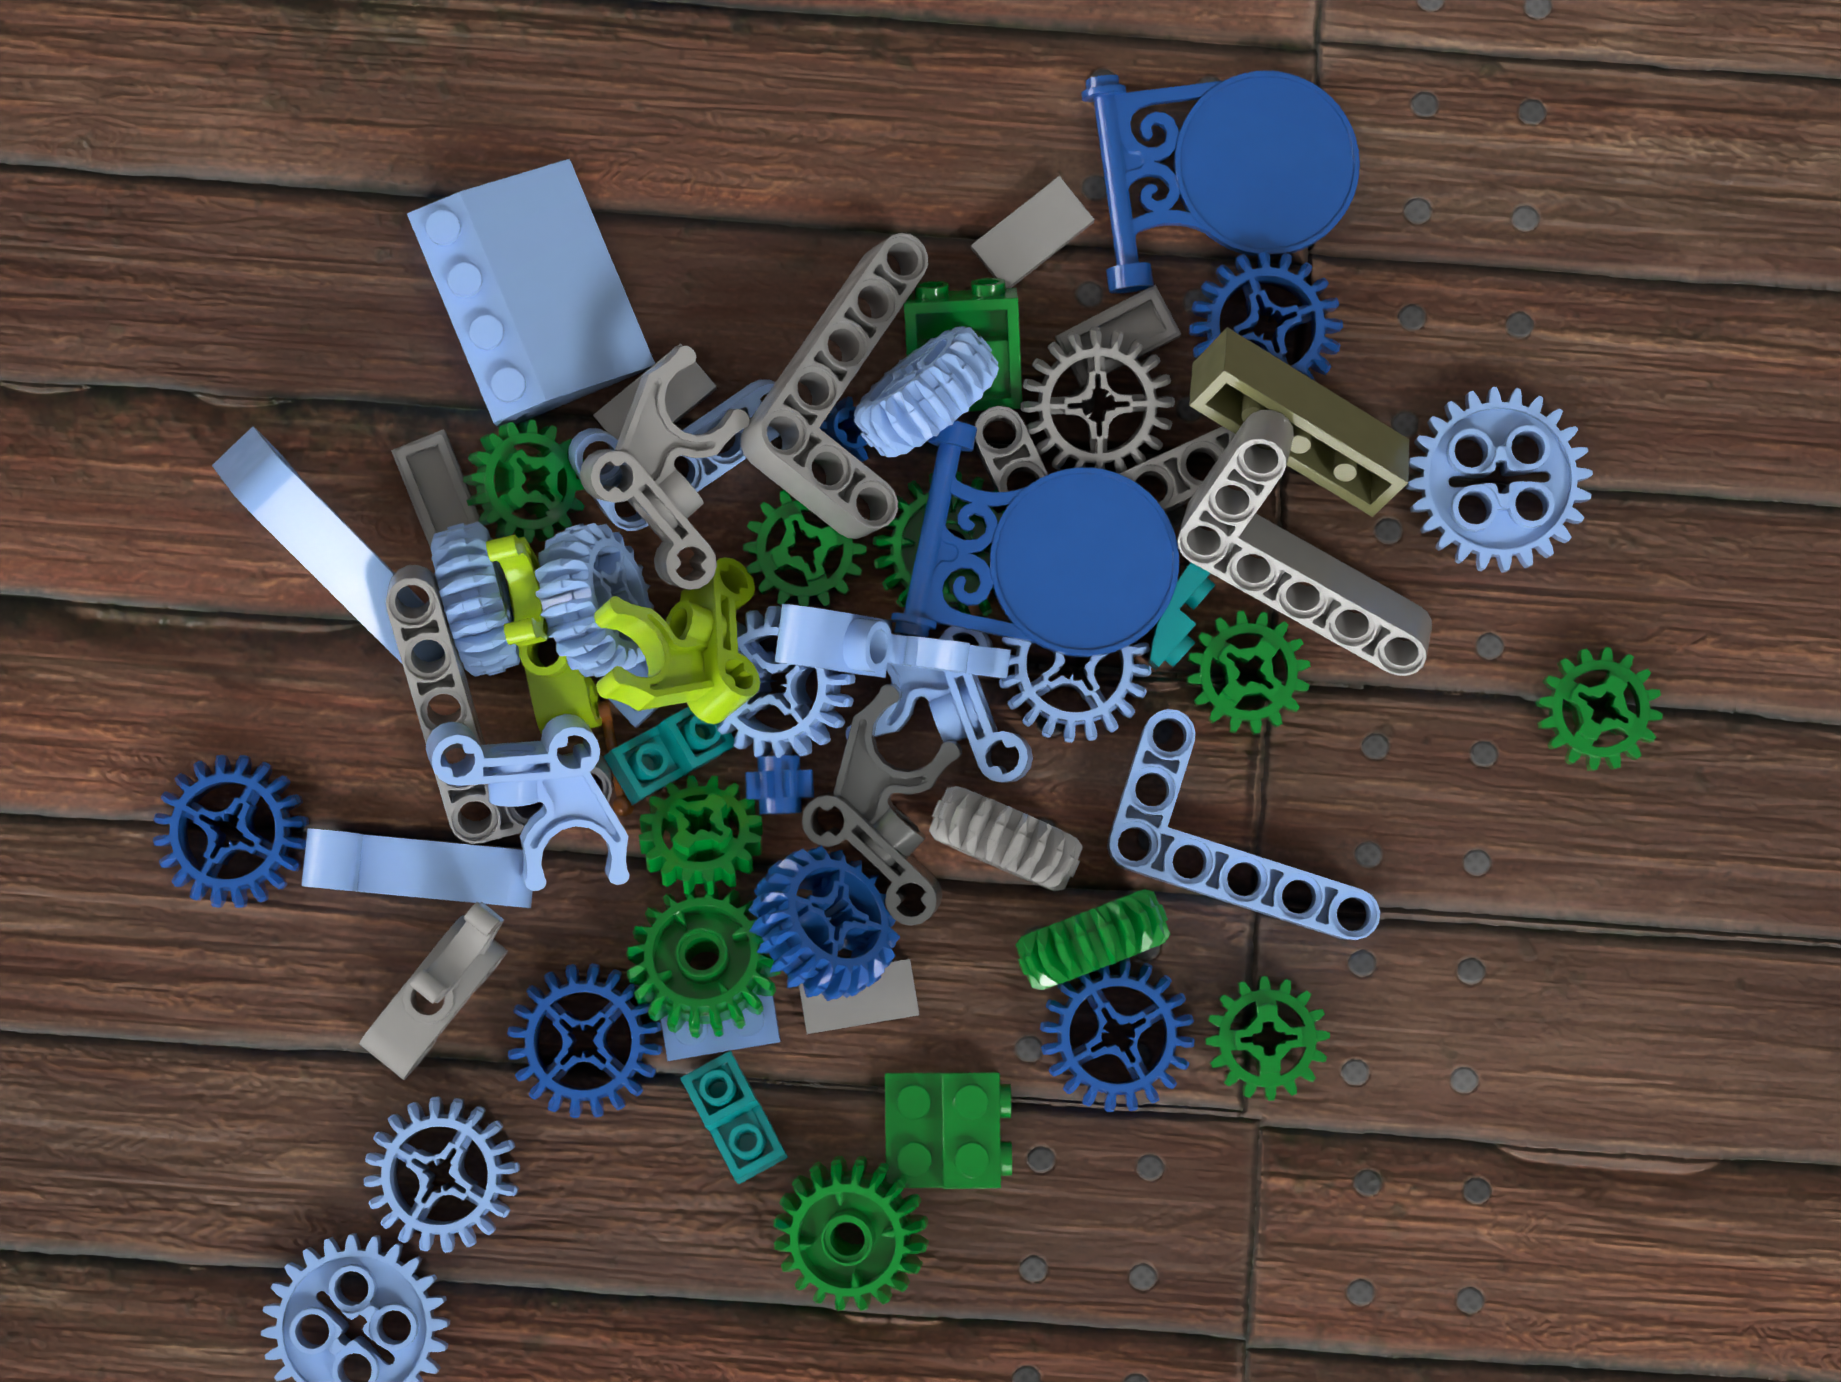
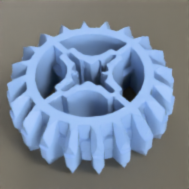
M955 327L952 330L944 331L936 338H931L926 344L914 350L906 358L899 360L896 366L884 373V376L871 386L870 391L861 398L860 404L856 406L854 422L860 428L861 436L870 447L874 446L881 456H886L887 458L907 454L914 447H921L933 436L937 437L943 429L953 425L958 417L968 412L969 407L981 399L983 392L992 386L999 367L998 361L991 353L992 349L982 336L978 337L971 327Z
M480 522L467 525L460 523L447 527L448 530L434 534L430 548L439 593L455 647L459 652L460 660L465 670L474 677L484 674L491 676L505 672L506 668L519 665V647L516 644L509 645L505 637L504 624L514 622V616L503 569L498 561L491 562L488 557L486 541L492 540L489 530Z
M582 523L568 527L565 531L557 533L555 537L547 539L544 550L538 553V561L541 567L535 570V577L540 583V589L536 591V596L541 600L543 611L540 616L545 618L548 625L547 636L555 639L558 655L566 656L567 664L571 670L578 669L584 677L595 676L596 678L605 676L615 666H621L626 670L635 667L639 662L645 661V656L641 649L629 636L618 630L601 628L594 620V613L613 596H618L622 600L634 605L654 609V605L649 601L647 592L650 585L644 582L642 576L643 566L635 562L633 548L631 546H624L622 535L619 532H612L607 524L596 525L592 523L584 526Z
M769 606L765 613V619L758 610L749 611L745 614L746 627L736 621L738 653L747 657L754 664L759 673L760 688L752 698L720 722L717 731L721 734H729L738 729L734 739V746L739 750L746 749L753 742L754 756L757 758L768 756L772 748L776 758H781L782 755H791L792 748L799 756L809 755L812 753L811 739L819 745H825L831 741L830 734L824 724L833 728H841L845 724L844 718L835 711V707H851L853 705L854 699L849 695L840 693L841 685L855 683V675L851 673L840 674V672L834 670L775 662L773 651L766 652L759 643L769 637L778 636L781 607ZM816 669L818 690L816 700L811 709L810 706L813 702L806 692L805 684L807 677ZM789 672L785 675L787 684L782 685L787 688L786 692L769 694L772 691L770 682H776L771 679L772 674ZM774 705L784 715H792L799 724L788 730H778L763 724L754 715L760 710H767Z
M1007 637L1002 638L1004 644L1017 649L1016 656L1010 655L1009 667L1015 668V675H1009L1007 679L1001 678L999 680L1000 688L1009 689L1018 685L1021 693L1013 696L1007 704L1011 710L1019 708L1025 702L1030 705L1032 709L1025 714L1022 720L1025 726L1029 727L1032 725L1038 715L1048 719L1042 729L1043 737L1050 738L1056 723L1065 725L1063 737L1066 743L1074 741L1076 725H1084V732L1088 741L1096 740L1097 729L1094 724L1095 721L1101 719L1105 728L1110 733H1113L1118 729L1117 721L1111 714L1113 710L1117 709L1127 718H1131L1135 713L1133 706L1124 700L1126 694L1141 699L1146 695L1147 690L1141 685L1132 683L1133 676L1146 677L1151 674V666L1134 664L1133 658L1148 653L1150 650L1148 643L1129 645L1118 650L1121 659V676L1114 694L1106 701L1099 690L1100 687L1095 679L1094 669L1096 664L1109 654L1091 657L1083 669L1086 677L1085 682L1091 691L1087 689L1082 679L1073 681V674L1070 679L1062 675L1054 681H1049L1050 678L1058 674L1065 663L1063 654L1053 652V666L1043 673L1042 676L1030 683L1026 664L1028 650L1032 643ZM1070 687L1075 689L1083 700H1086L1091 710L1084 712L1062 711L1050 706L1040 697L1056 688Z
M441 1097L430 1098V1116H425L418 1102H412L407 1106L408 1114L412 1121L410 1124H407L398 1114H392L388 1118V1122L397 1135L392 1137L388 1133L379 1131L373 1137L378 1145L387 1150L385 1155L368 1153L365 1158L366 1163L382 1167L381 1174H373L364 1178L365 1186L374 1187L382 1185L384 1192L383 1195L376 1196L369 1201L370 1208H380L388 1203L392 1212L383 1217L380 1222L381 1225L387 1229L401 1219L405 1225L399 1232L398 1240L402 1243L408 1242L416 1230L421 1231L419 1248L422 1251L431 1249L435 1235H440L443 1252L453 1251L455 1247L454 1233L458 1232L466 1247H471L477 1243L476 1235L472 1228L473 1225L476 1224L483 1233L490 1235L496 1230L494 1222L487 1216L488 1212L491 1211L495 1215L505 1218L511 1211L505 1203L497 1200L499 1194L515 1196L518 1193L519 1187L517 1185L502 1182L503 1174H513L520 1171V1164L513 1161L502 1164L500 1154L514 1149L515 1144L513 1140H506L497 1146L495 1145L491 1137L501 1131L503 1124L496 1120L489 1124L485 1130L482 1129L479 1123L486 1112V1109L482 1106H477L471 1112L469 1118L466 1119L462 1117L465 1108V1102L462 1098H455L453 1100L449 1114H444ZM440 1126L458 1130L453 1140L447 1144L440 1154H432L423 1149L418 1150L408 1144L413 1136L429 1127ZM472 1140L482 1151L487 1164L488 1180L486 1190L478 1186V1182L473 1180L464 1168V1159ZM456 1150L450 1162L452 1166L449 1169V1174L455 1178L457 1184L452 1187L448 1183L441 1185V1189L433 1191L428 1199V1195L434 1187L432 1183L435 1180V1174L429 1170V1166L426 1164L434 1161L436 1166L443 1163V1159L446 1160L452 1157ZM399 1159L405 1162L406 1167L415 1172L419 1179L420 1188L412 1208L403 1198L398 1186L397 1165ZM443 1195H453L462 1200L467 1199L477 1205L469 1215L458 1220L436 1221L426 1218L432 1207L436 1206Z

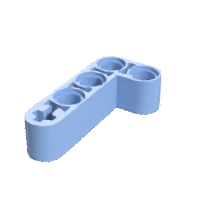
M757 380L750 383L682 431L692 435L706 433L718 425L729 409L744 410L749 418H751L762 403L760 398L765 394L767 395L776 382L772 380ZM771 426L767 427V436L770 442L780 436L776 429ZM588 428L579 432L572 439L568 448V459L579 478L585 448L595 441H604L611 450H615L618 440L614 436L598 428ZM744 429L735 434L733 446L724 453L703 458L683 456L689 464L686 480L697 492L746 459L741 448V434ZM606 465L601 469L600 482L602 486L617 487L622 479L620 466ZM593 498L603 514L617 527L626 531H638L648 526L638 512L630 517H621L615 511V503Z
M307 829L301 886L470 903L483 902L484 904L531 908L533 893L532 890L526 887L522 878L524 857L523 850Z

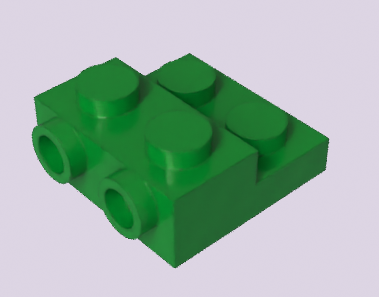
M1000 278L977 279L971 282V290L949 291V284L944 281L918 283L915 287V293H911L904 303L906 355H910L914 350L926 344L931 338L938 337L944 331L952 330L955 327H971L977 336H982L992 349L991 353L998 361L999 370L992 386L983 392L981 399L969 407V411H986L988 408L996 406L1021 409L1022 379L1017 288H1006L1005 280Z
M999 1072L885 1073L886 1163L889 1166L886 1181L892 1184L896 1178L904 1176L908 1180L905 1188H1001V1176H1012V1141H1000V1118H1011V1084H1000Z

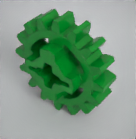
M535 420L521 422L518 429L513 422L498 426L499 436L494 433L482 436L480 441L486 452L477 451L470 453L467 458L473 465L478 467L477 473L463 477L464 483L476 486L477 494L466 500L467 505H482L484 509L478 522L483 526L496 522L498 524L496 538L510 536L515 532L516 537H525L528 543H532L534 535L539 542H543L554 537L553 528L563 531L571 527L572 523L566 513L583 511L585 506L580 500L575 498V492L583 490L584 487L581 484V480L576 479L575 471L568 459V448L572 439L559 443L555 442L557 427L553 425L543 427L537 434ZM526 445L541 452L536 456L530 457L522 449L516 450L514 446ZM526 472L531 478L526 484L529 492H525L521 487L526 481V477L523 474ZM525 508L530 515L536 514L538 519L528 520L513 515L512 512L516 509Z
M783 490L780 492L782 506L774 509L771 505L763 502L760 507L766 520L763 523L749 521L747 525L748 529L758 537L757 541L743 544V551L745 553L757 555V561L751 563L746 569L751 575L764 574L765 579L758 588L763 595L774 588L779 590L778 606L782 607V604H787L791 597L798 598L799 606L809 607L810 598L818 597L823 607L828 608L830 607V597L828 594L830 591L835 589L844 596L850 593L844 581L847 575L861 577L862 569L852 563L853 557L867 555V547L853 543L852 538L839 534L830 526L820 529L806 523L801 512H813L798 500L792 501L790 495ZM783 520L786 532L781 544L767 552L770 534L775 526ZM795 526H799L802 536L805 535L809 543L819 541L821 544L820 547L814 550L815 560H813L816 569L815 573L811 572L808 563H804L801 556L791 558L789 552L797 548ZM843 547L841 563L835 573L827 579L824 565L830 553ZM790 569L805 576L808 586L802 587L789 584L778 577L776 572L780 573Z
M1244 610L1237 611L1234 626L1229 627L1221 617L1214 621L1215 630L1218 634L1216 637L1213 638L1209 634L1201 632L1196 638L1200 645L1205 648L1203 654L1190 653L1188 655L1187 661L1199 666V673L1188 676L1186 684L1201 686L1202 693L1195 698L1193 703L1196 707L1209 702L1213 707L1208 718L1210 723L1213 724L1222 716L1229 718V732L1236 733L1242 721L1248 722L1249 729L1252 735L1260 733L1262 719L1267 718L1269 723L1275 728L1282 725V718L1279 713L1281 708L1293 713L1297 712L1300 706L1291 697L1293 692H1307L1309 689V684L1297 679L1298 672L1308 669L1311 665L1308 660H1296L1294 652L1304 644L1302 639L1287 642L1283 638L1289 624L1284 621L1275 627L1274 630L1267 627L1268 613L1261 612L1254 624L1248 623L1247 616ZM1241 635H1253L1261 638L1255 647L1237 649L1231 643L1228 644L1226 642L1233 637ZM1277 651L1281 654L1285 664L1286 677L1284 685L1274 677L1272 658ZM1253 659L1260 665L1256 674L1262 679L1261 684L1250 681L1245 686H1242L1236 681L1240 671L1234 664L1238 661L1245 665ZM1212 660L1223 670L1225 686L1219 694L1216 693L1211 682L1210 666ZM1259 696L1265 702L1270 703V705L1262 709L1251 711L1234 708L1244 697Z
M1610 647L1602 648L1597 660H1593L1587 648L1582 649L1577 653L1578 666L1575 667L1571 661L1564 658L1557 663L1559 671L1563 676L1558 678L1548 675L1543 679L1542 683L1552 693L1551 696L1536 699L1537 706L1549 710V717L1537 723L1538 729H1553L1555 736L1549 741L1547 746L1551 750L1565 745L1568 748L1565 756L1567 764H1573L1580 756L1586 757L1587 771H1595L1598 769L1601 758H1605L1607 765L1613 770L1621 767L1620 753L1622 752L1632 760L1642 756L1636 744L1638 740L1651 743L1656 739V735L1646 727L1648 722L1658 721L1663 717V713L1650 709L1649 701L1661 696V692L1659 689H1645L1643 683L1649 678L1651 672L1649 669L1633 673L1630 668L1633 664L1634 656L1631 654L1624 655L1616 663L1613 662V654ZM1595 671L1606 673L1599 684L1594 687L1588 688L1581 683L1577 684L1574 682L1577 677L1584 673ZM1626 687L1629 688L1633 695L1636 708L1635 714L1627 708L1623 694ZM1603 696L1607 699L1604 708L1607 712L1611 713L1610 717L1614 719L1606 717L1594 722L1591 719L1594 710L1587 705V701L1584 699L1594 701ZM1562 704L1571 708L1575 723L1572 732L1569 731L1565 724ZM1605 731H1611L1616 735L1624 737L1613 746H1592L1594 741H1597L1599 735Z
M692 775L688 776L687 788L680 790L672 782L666 785V800L651 796L649 799L650 814H641L639 819L642 833L639 835L641 854H646L647 869L650 873L661 870L662 884L669 887L678 879L683 881L684 894L690 895L695 884H703L707 894L712 895L714 894L715 882L723 880L730 888L736 886V870L751 874L753 871L752 856L762 854V818L755 813L754 799L744 798L740 800L739 785L733 783L725 791L719 789L718 776L712 775L706 786H698L695 776ZM731 820L739 830L737 839L732 837V829L729 828ZM665 830L670 833V840L673 842V847L670 850L663 840Z
M1259 976L1257 990L1251 991L1244 981L1236 983L1240 997L1234 1001L1232 998L1222 994L1218 1000L1226 1009L1223 1016L1208 1014L1207 1021L1218 1027L1217 1035L1204 1038V1044L1218 1047L1220 1053L1209 1061L1211 1067L1216 1068L1226 1065L1229 1071L1225 1075L1223 1083L1229 1087L1241 1079L1244 1081L1243 1096L1251 1098L1257 1086L1263 1087V1093L1268 1101L1275 1100L1276 1087L1283 1086L1291 1096L1297 1094V1086L1294 1080L1300 1076L1307 1081L1313 1082L1316 1077L1308 1067L1312 1060L1316 1062H1326L1327 1056L1324 1053L1316 1050L1317 1042L1330 1038V1032L1316 1030L1314 1024L1325 1015L1323 1009L1310 1011L1306 1009L1305 1005L1311 996V993L1307 990L1302 991L1295 997L1289 995L1291 981L1288 979H1283L1278 985L1277 990H1271L1267 976ZM1276 1001L1289 1006L1297 1014L1303 1026H1289L1278 1016ZM1254 1002L1253 1017L1242 1029L1230 1030L1231 1024L1238 1012ZM1268 1021L1272 1031L1281 1032L1283 1035H1293L1292 1039L1281 1040V1043L1272 1044L1271 1053L1264 1055L1262 1046L1249 1041H1240L1242 1037H1252L1253 1034L1262 1032L1263 1023ZM1303 1047L1298 1061L1289 1070L1280 1074V1061L1291 1048ZM1231 1050H1245L1256 1060L1258 1076L1244 1070L1234 1059Z

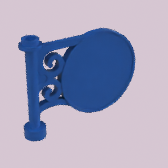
M1253 71L1223 81L1126 92V86L1119 83L1118 75H1101L1085 80L1086 90L1081 92L1082 101L1094 102L1117 266L1106 269L1108 289L1111 294L1132 293L1154 287L1151 263L1139 262L1136 235L1142 231L1159 226H1183L1205 233L1218 244L1241 254L1258 257L1260 251H1268L1270 257H1278L1284 253L1292 254L1301 251L1321 240L1342 219L1351 204L1357 188L1360 169L1359 149L1353 128L1347 116L1334 99L1324 90L1304 78L1279 71ZM1198 100L1184 120L1180 131L1174 118L1164 112H1153L1146 115L1140 123L1139 134L1145 142L1150 141L1153 136L1151 127L1154 125L1162 127L1165 133V140L1158 147L1142 145L1137 142L1131 132V118L1139 109L1152 105ZM1173 152L1174 172L1168 166L1159 163L1169 158ZM1145 177L1160 178L1167 185L1168 194L1166 198L1159 201L1154 200L1152 196L1158 191L1157 186L1154 184L1146 185L1140 192L1139 201L1141 206L1149 213L1133 219L1129 194L1130 185L1136 180ZM1179 197L1186 212L1171 210Z
M954 421L953 425L947 426L937 437L933 436L928 440L929 443L939 447L904 613H892L891 621L896 622L894 633L903 636L928 638L929 631L936 630V625L939 623L1035 643L1045 649L1063 655L1093 657L1126 648L1147 634L1155 626L1170 604L1176 588L1179 573V551L1175 532L1169 518L1148 491L1136 482L1118 473L1098 468L1081 467L1051 473L1036 480L1029 486L1015 491L986 492L977 490L956 479L961 451H973L977 427ZM952 496L969 503L960 510L957 517L958 526L961 530L966 532L973 530L975 524L969 520V517L973 515L984 519L986 531L978 539L963 540L954 536L946 528ZM1008 506L998 523L990 507ZM992 543L989 567L984 560L973 554L982 552ZM959 569H971L979 576L980 586L976 592L968 594L964 590L966 579L963 576H959L953 584V595L957 601L966 606L978 605L987 599L993 587L999 605L1011 623L965 614L951 608L943 597L944 582L951 573Z

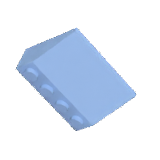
M570 159L463 190L407 213L492 421L497 428L513 422L515 425L642 373L655 364Z

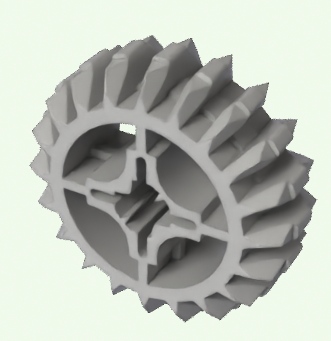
M1092 327L1090 329V345L1082 346L1080 336L1076 331L1068 333V341L1073 349L1070 352L1064 354L1056 342H1051L1048 345L1049 352L1057 359L1051 367L1039 358L1033 361L1032 366L1046 375L1042 383L1033 379L1024 380L1023 387L1029 391L1039 392L1038 401L1021 402V411L1028 413L1038 411L1040 420L1029 422L1025 425L1029 434H1035L1044 430L1047 435L1046 438L1035 446L1038 454L1047 452L1053 445L1060 450L1052 460V467L1059 470L1064 466L1067 458L1071 457L1075 459L1073 468H1085L1086 463L1094 464V468L1105 470L1104 464L1113 462L1114 470L1119 474L1127 470L1122 459L1128 455H1131L1134 462L1138 465L1147 461L1145 455L1138 450L1143 442L1155 450L1161 449L1163 443L1158 438L1150 435L1153 425L1169 430L1171 429L1172 421L1164 417H1157V407H1173L1175 400L1169 396L1157 397L1156 388L1170 384L1171 379L1167 374L1151 379L1148 371L1160 363V358L1153 354L1140 363L1136 359L1144 346V342L1140 339H1135L1130 344L1127 352L1119 349L1123 340V332L1120 330L1113 331L1109 346L1101 345L1102 334L1099 327ZM1105 357L1116 359L1126 365L1137 377L1143 394H1119L1112 391L1106 378ZM1087 358L1088 371L1084 388L1075 395L1051 397L1053 387L1063 371L1073 363ZM1096 374H1098L1099 388L1106 390L1103 397L1106 398L1111 395L1112 400L1115 402L1127 401L1126 405L1113 406L1112 409L1103 410L1099 434H1097L1096 421L1089 419L1091 411L1084 414L1081 407H1067L1069 403H1082V400L1092 397V389H1095ZM1143 411L1141 422L1133 435L1123 444L1107 450L1108 429L1113 418L1123 413ZM1051 414L1078 415L1082 417L1087 423L1089 430L1090 451L1079 449L1064 440L1057 431Z
M958 786L947 788L942 800H938L932 814L934 818L929 832L935 840L1000 870L1052 891L1064 890L1070 877H1074L1080 863L1078 859L1083 846L1076 837L1010 806Z

